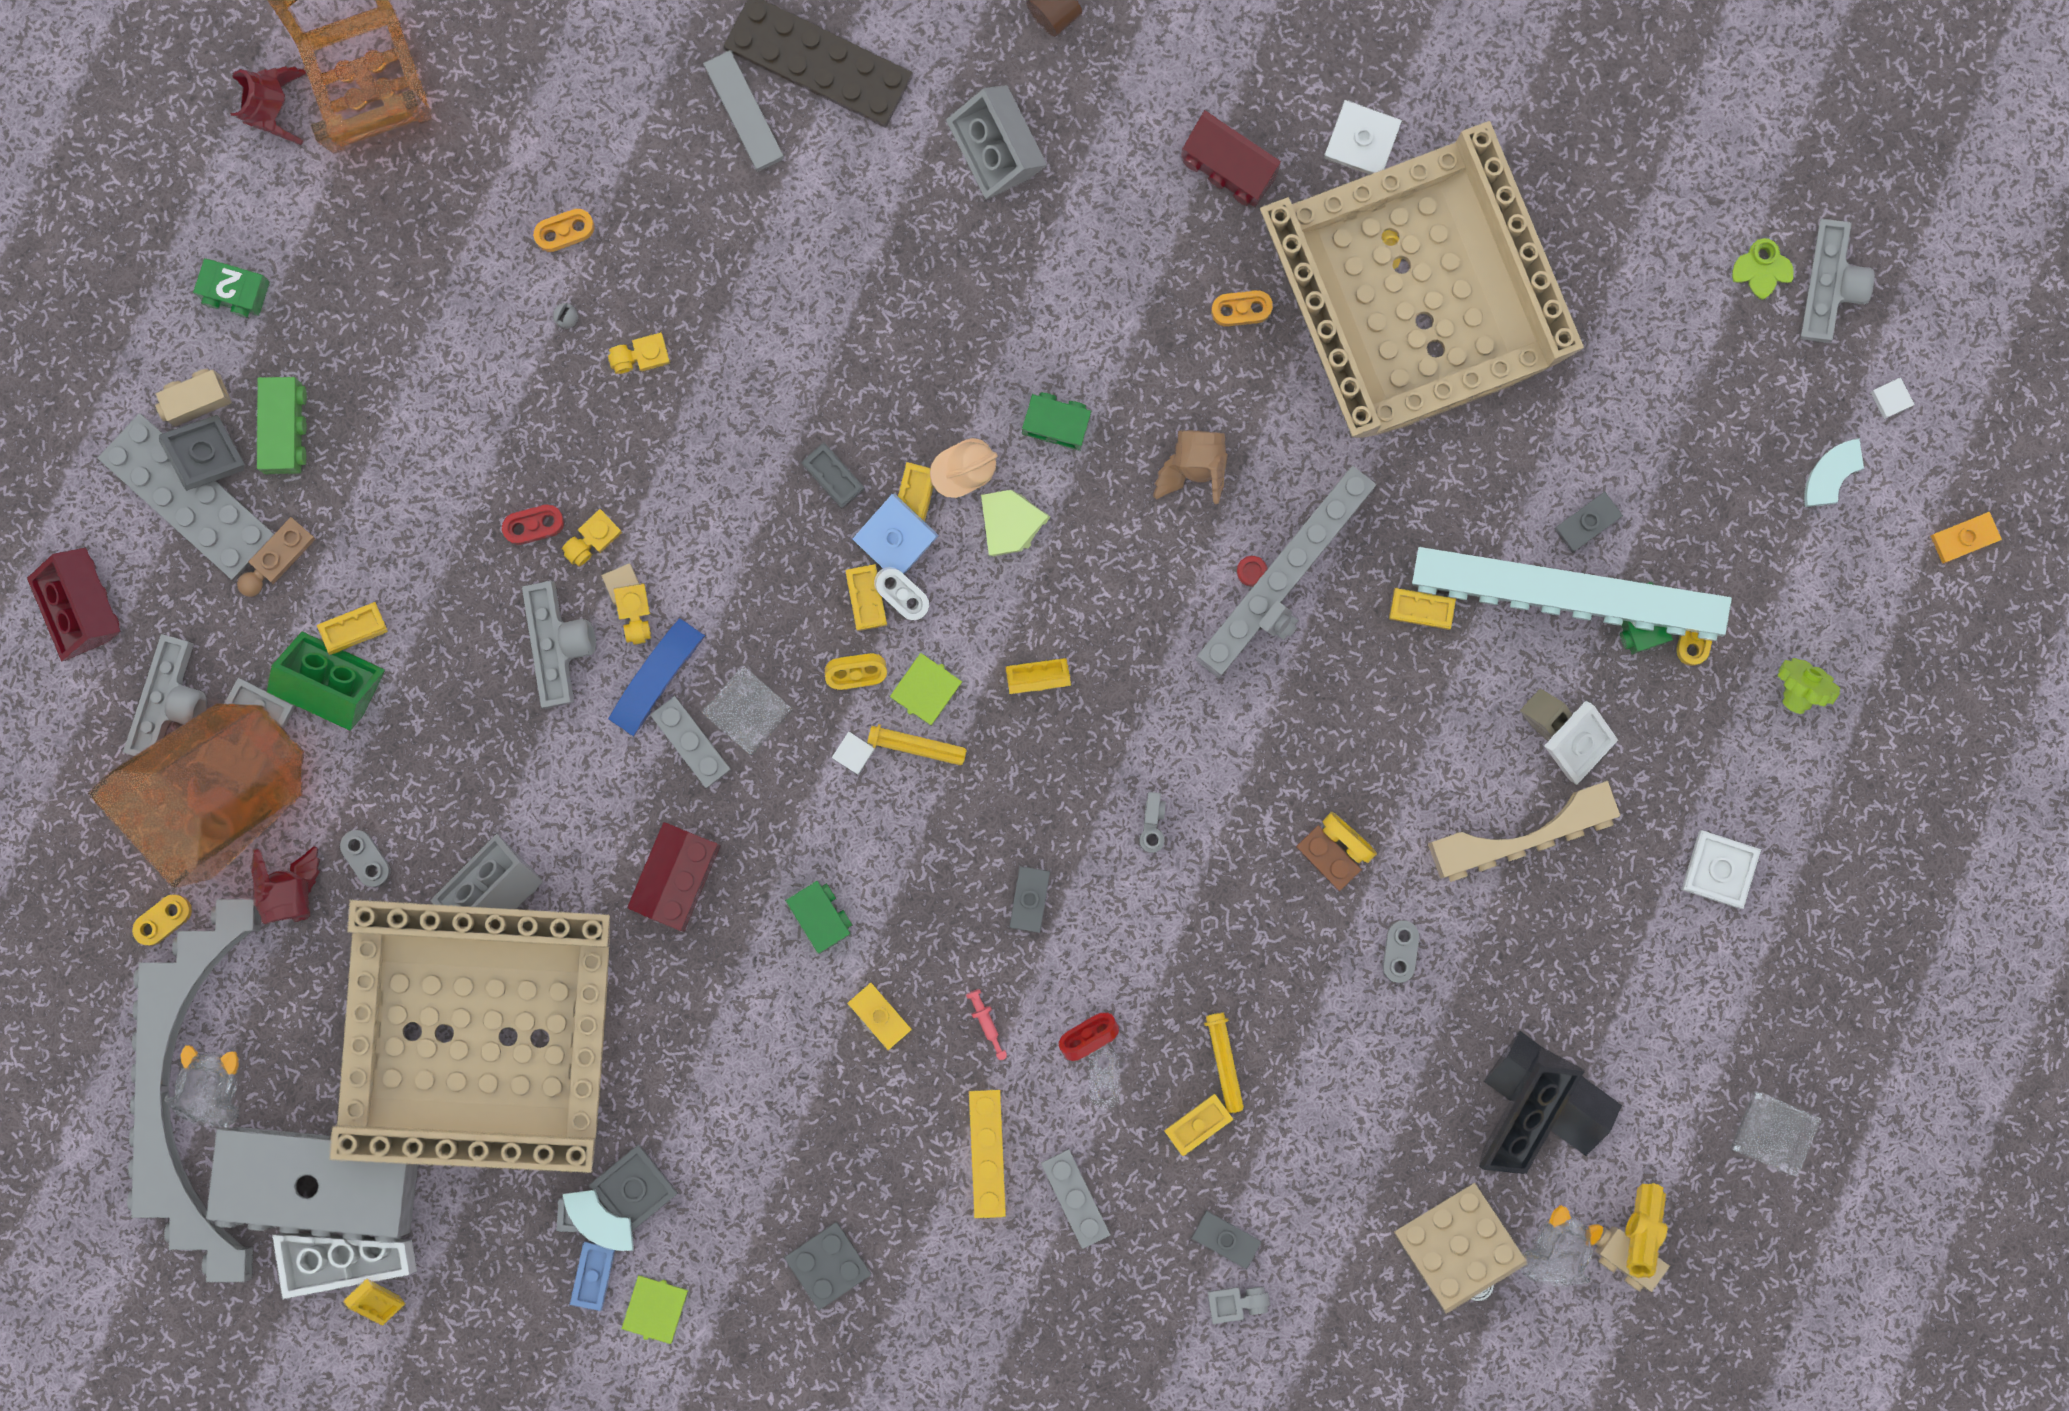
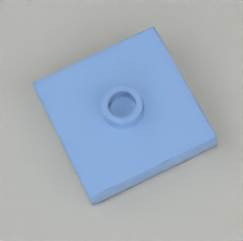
M894 493L891 494L855 535L853 540L883 569L893 567L905 575L939 535Z

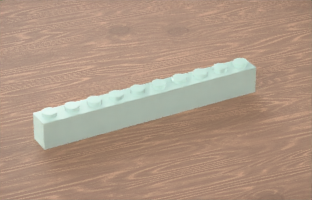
M1418 547L1412 585L1418 587V592L1436 595L1437 590L1449 592L1448 597L1460 600H1467V595L1480 597V603L1498 605V600L1511 602V608L1529 610V605L1542 607V613L1560 615V610L1573 612V618L1591 620L1593 615L1604 617V623L1622 626L1623 621L1635 622V628L1654 631V626L1666 627V633L1685 636L1686 631L1698 633L1699 639L1717 641V636L1723 637L1726 634L1732 597Z

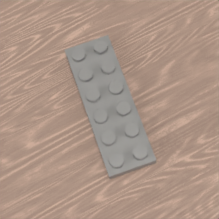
M139 413L99 455L98 459L231 580L235 581L250 565L248 561L265 545L274 533L216 481L186 491L159 442V434H162V432Z

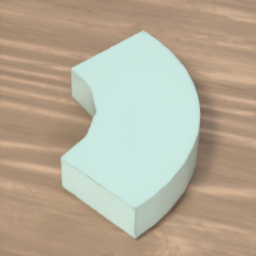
M1860 439L1850 440L1837 445L1817 462L1806 483L1805 507L1830 505L1838 502L1839 489L1843 480L1851 473L1864 469Z
M596 1190L563 1194L566 1211L571 1221L586 1238L608 1249L619 1251L634 1250L631 1218L618 1217L608 1212L599 1202Z

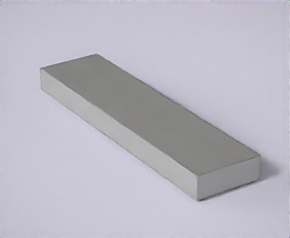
M731 50L703 63L756 171H761L783 160L784 156Z

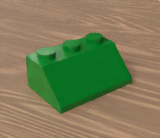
M301 631L271 665L267 693L351 731L365 714L385 669L344 650L329 655L322 640Z

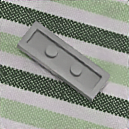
M675 696L650 714L706 789L731 771L730 767Z
M1067 1149L1041 1162L1081 1248L1084 1249L1110 1236L1070 1150Z

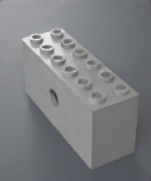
M234 1126L217 1129L206 1220H215V1226L233 1228L235 1225H244L246 1223L248 1224L247 1229L265 1231L267 1228L278 1226L281 1233L297 1234L299 1231H307L309 1229L313 1236L329 1237L331 1234L341 1232L345 1239L361 1240L362 1237L372 1235L375 1236L376 1242L393 1243L394 1240H401V1236L411 1232L418 1164L330 1160L331 1136ZM303 1175H311L318 1181V1192L312 1198H303L297 1192V1181Z

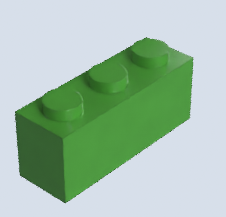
M295 377L258 378L257 469L263 474H301V465L306 464V449L301 447L302 435L306 434L307 430L306 418L302 416V405H305L307 402V392L305 386H302V383Z

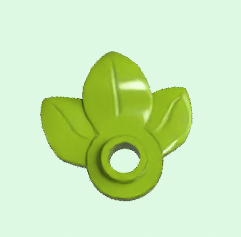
M1766 238L1755 241L1751 245L1749 253L1737 258L1732 270L1733 281L1736 283L1748 281L1752 292L1762 300L1773 292L1777 281L1791 283L1794 276L1790 260L1780 255L1779 247L1774 241ZM1759 250H1766L1769 255L1768 259H1762L1759 256Z

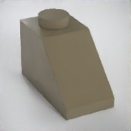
M1541 688L1520 710L1531 727L1547 741L1573 715L1564 702Z

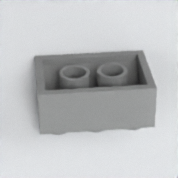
M1007 85L983 88L946 119L985 199L996 196L1029 180L1047 166Z
M496 834L430 901L433 905L516 910L529 896L534 894L543 883V880L533 868Z

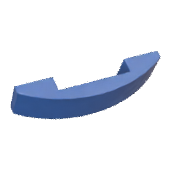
M679 618L636 673L608 719L634 737L652 712L650 710L684 662L689 660L705 635Z

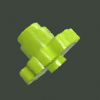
M1792 658L1791 661L1784 660L1778 670V677L1784 681V686L1786 687L1782 702L1785 707L1795 713L1804 714L1806 710L1811 709L1813 704L1823 707L1827 703L1833 705L1840 695V687L1833 683L1834 678L1823 669L1813 667L1805 660Z

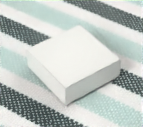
M1901 377L1870 392L1884 419L1914 405Z
M848 732L832 756V759L859 775L875 748Z

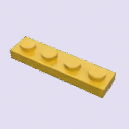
M1000 1090L969 1091L974 1218L1006 1217Z

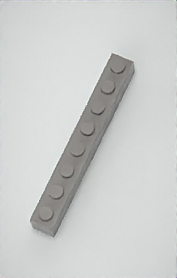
M1352 465L1204 646L1195 660L1219 679L1261 628L1258 624L1275 601L1278 600L1281 603L1377 484Z

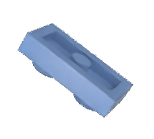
M583 1242L570 1305L597 1311L603 1310L615 1250L599 1246L594 1242Z

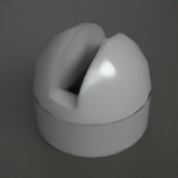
M562 303L554 309L553 319L560 328L568 329L577 323L578 312L571 304ZM569 308L563 319V322L560 321L559 319L564 309Z

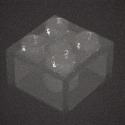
M743 665L706 706L702 713L752 756L793 710Z
M1753 1092L1730 1150L1781 1173L1798 1178L1821 1118L1764 1093Z

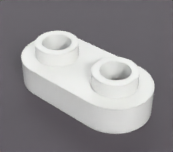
M887 567L877 573L874 580L876 591L901 615L909 620H918L927 613L929 608L927 596L901 571L893 567ZM893 577L894 585L890 588L885 587V580ZM910 598H915L917 601L916 606L913 608L907 607V601Z

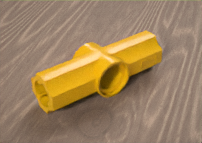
M1643 1183L1637 1188L1634 1213L1630 1216L1625 1228V1235L1630 1238L1626 1268L1629 1270L1630 1275L1637 1278H1651L1656 1274L1658 1251L1665 1241L1668 1231L1667 1224L1663 1223L1666 1193L1663 1191L1664 1187L1655 1183Z

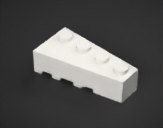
M278 1233L272 1235L283 1299L362 1284L366 1279L374 1282L410 1275L417 1271L412 1240L401 1239L394 1240L393 1243L376 1242L373 1237H362L361 1240L345 1239L339 1235H331L329 1237L313 1236L305 1233Z

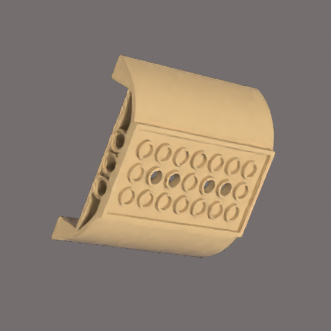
M1490 121L1461 131L1455 143L1295 204H1291L1289 197L1260 208L1351 436L1354 438L1374 436L1403 428L1513 386L1562 362L1584 348ZM1386 230L1394 231L1398 235V243L1393 246L1384 244L1381 239L1382 233ZM1398 258L1405 259L1409 263V271L1404 274L1397 273L1393 268V261ZM1418 315H1428L1432 320V326L1429 329L1419 328L1415 322ZM1431 342L1440 343L1444 349L1443 355L1440 357L1430 356L1427 352V345Z
M350 900L348 932L352 933L338 1122L336 1126L332 1127L330 1160L592 1173L600 1100L608 985L610 915ZM410 1022L418 1023L422 1029L420 1038L415 1041L407 1039L404 1034V1029ZM442 1024H448L453 1028L454 1036L449 1042H441L436 1037V1030ZM506 1027L513 1028L518 1035L517 1041L511 1046L502 1044L499 1038L500 1032ZM543 1029L549 1034V1042L545 1047L539 1048L533 1045L531 1036L535 1030Z

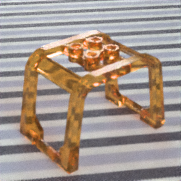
M267 0L294 40L302 58L323 118L322 121L310 124L315 139L320 145L336 154L345 151L346 145L415 121L422 124L433 120L428 100L391 0H375L378 5L376 8L307 32L304 31L290 8L297 0ZM384 26L388 27L395 48L381 53L377 50H370L366 52L364 57L352 61L341 60L335 65V69L321 73L313 51ZM396 60L400 61L404 76L393 80L379 78L375 81L370 71L372 73H381L387 63ZM339 80L344 83L356 81L361 89L350 88L346 91L344 97L331 101L326 85ZM408 87H409V89H410V90H408V91H405V92H402V93H399V94H396V95H395V92H396V91H399V90H402V89H405V88H408ZM379 99L383 100L384 106L344 119L341 114H335L348 108L354 111H361L366 107V104Z

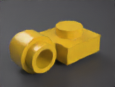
M662 332L632 340L634 351L629 350L627 345H618L609 349L608 360L611 369H614L616 374L632 371V365L635 362H638L641 372L670 364Z
M599 509L578 529L584 536V539L578 540L574 536L563 545L564 556L572 565L576 564L578 567H581L592 557L590 552L592 546L601 553L622 531Z
M645 583L614 588L619 620L630 618L629 624L623 625L626 642H633V645L646 643L647 639H651L649 622L640 619V616L650 614Z

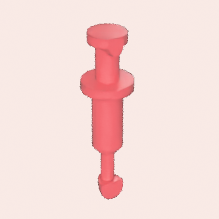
M976 989L966 994L967 999L971 998L976 1010L971 1015L973 1018H978L987 1040L992 1041L997 1052V1058L1004 1060L1007 1054L1005 1050H1001L997 1041L998 1032L989 1014L992 1010L991 1006L984 1007L979 996L981 990Z

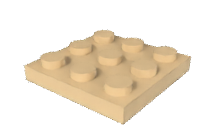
M1475 1183L1394 1231L1399 1242L1446 1314L1527 1265L1526 1259Z

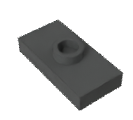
M822 443L801 462L841 509L865 490L864 486L825 443Z
M1603 492L1554 529L1573 553L1623 517V515L1607 493Z
M1019 867L1009 928L1040 933L1050 871Z
M1207 1210L1191 1237L1193 1240L1245 1269H1248L1262 1243L1261 1240Z

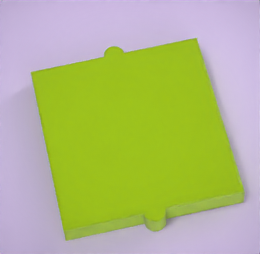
M920 653L889 697L908 709V714H915L932 726L962 681L946 671L943 664L938 665Z
M638 1275L621 1329L642 1335L645 1340L652 1338L672 1344L688 1290L667 1284L664 1279L657 1281Z

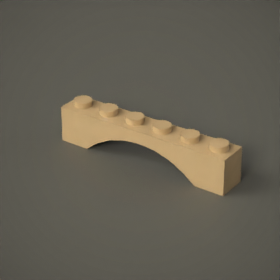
M1606 781L1574 792L1565 807L1554 819L1539 830L1526 836L1514 839L1491 840L1459 832L1428 843L1440 879L1449 877L1450 882L1467 877L1466 870L1478 866L1479 872L1497 866L1496 859L1507 856L1508 861H1512L1526 856L1525 849L1536 846L1537 850L1541 851L1555 846L1554 839L1565 836L1566 840L1570 841L1584 836L1583 829L1594 826L1596 831L1613 826L1612 819L1621 815L1609 783Z

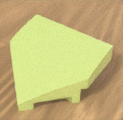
M1013 490L981 495L989 556L1020 552L1024 548L1029 549L1032 545V539L1041 526L1045 525L1050 519L1048 514L1038 509L1025 499L1023 495Z

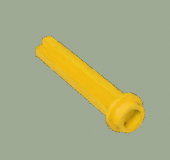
M878 724V726L871 725L867 741L875 749L876 746H881L956 765H963L966 756V749L964 747L881 728V724Z
M1224 1012L1207 1015V1022L1204 1023V1026H1209L1226 1110L1229 1113L1240 1112L1244 1107L1225 1023L1229 1019L1225 1018Z

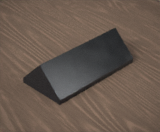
M1519 1031L1483 1082L1510 1101L1542 1046ZM1582 1076L1551 1131L1580 1153L1587 1156L1611 1132L1622 1105Z
M1540 1047L1484 1146L1479 1167L1482 1170L1527 1174L1585 1071L1581 1067Z

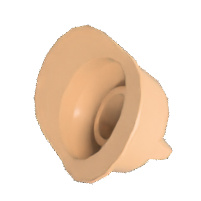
M970 438L963 440L935 457L930 469L932 485L937 492L945 497L957 498L964 496L991 480L996 469V458L998 455L981 439Z

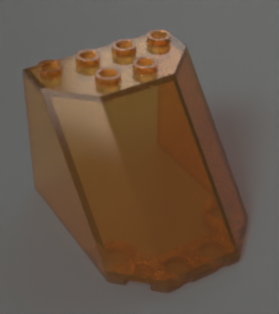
M216 703L109 772L87 794L175 889L213 879L302 796L301 766L304 762V751L297 743L290 739V735L276 720L269 716V712L262 705Z

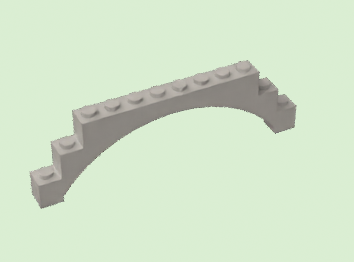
M216 899V906H213L211 910V922L215 925V931H177V938H174L172 944L173 955L177 956L176 963H139L138 969L134 972V986L138 988V999L133 1004V1017L137 1020V1032H134L132 1036V1049L136 1051V1064H133L131 1069V1080L135 1083V1096H132L130 1101V1111L134 1115V1127L130 1129L129 1143L130 1146H133V1159L130 1160L128 1166V1174L132 1178V1191L128 1194L127 1206L131 1210V1218H169V1223L166 1224L164 1233L165 1241L169 1242V1250H207V1255H204L202 1259V1272L206 1274V1282H246L252 1279L253 1247L242 1246L223 1227L215 1226V1220H206L207 1209L194 1191L182 1166L175 1145L170 1119L169 1080L171 1063L177 1036L186 1012L200 986L221 959L252 931H261V916L258 913L257 907L254 906L253 899Z

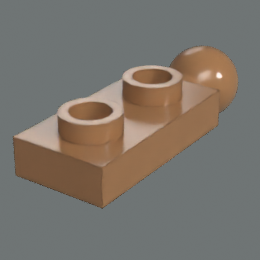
M290 517L248 561L255 568V571L253 573H244L239 577L237 582L239 592L247 597L258 595L262 590L264 578L274 584L312 544L315 538Z

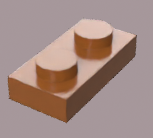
M1319 825L1296 846L1302 855L1338 892L1362 870L1336 842L1324 833Z

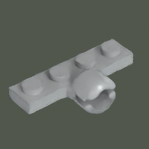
M1820 219L1800 338L1802 340L1832 343L1839 304L1848 302L1865 305L1871 299L1875 280L1874 270L1867 267L1852 266L1846 261L1852 222Z
M554 581L522 586L541 708L546 709L575 703L569 662L573 658L592 655L595 652L596 636L593 626L585 619L569 622L562 621Z
M161 634L123 753L156 762L170 722L195 726L203 719L207 708L205 694L202 691L183 685V677L194 646L193 643Z

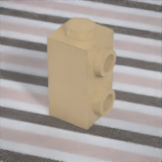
M213 369L199 370L192 374L191 379L184 382L174 381L168 383L163 387L162 391L155 393L159 401L156 404V409L160 418L163 421L167 420L174 427L232 403L221 375Z
M1612 1226L1610 1230L1605 1228L1601 1238L1596 1243L1598 1247L1594 1251L1601 1256L1598 1262L1613 1273L1616 1269H1619L1627 1275L1624 1281L1640 1292L1644 1288L1652 1292L1670 1266L1658 1258L1656 1274L1651 1278H1637L1630 1275L1629 1270L1626 1268L1630 1238L1626 1237L1625 1233L1617 1227Z

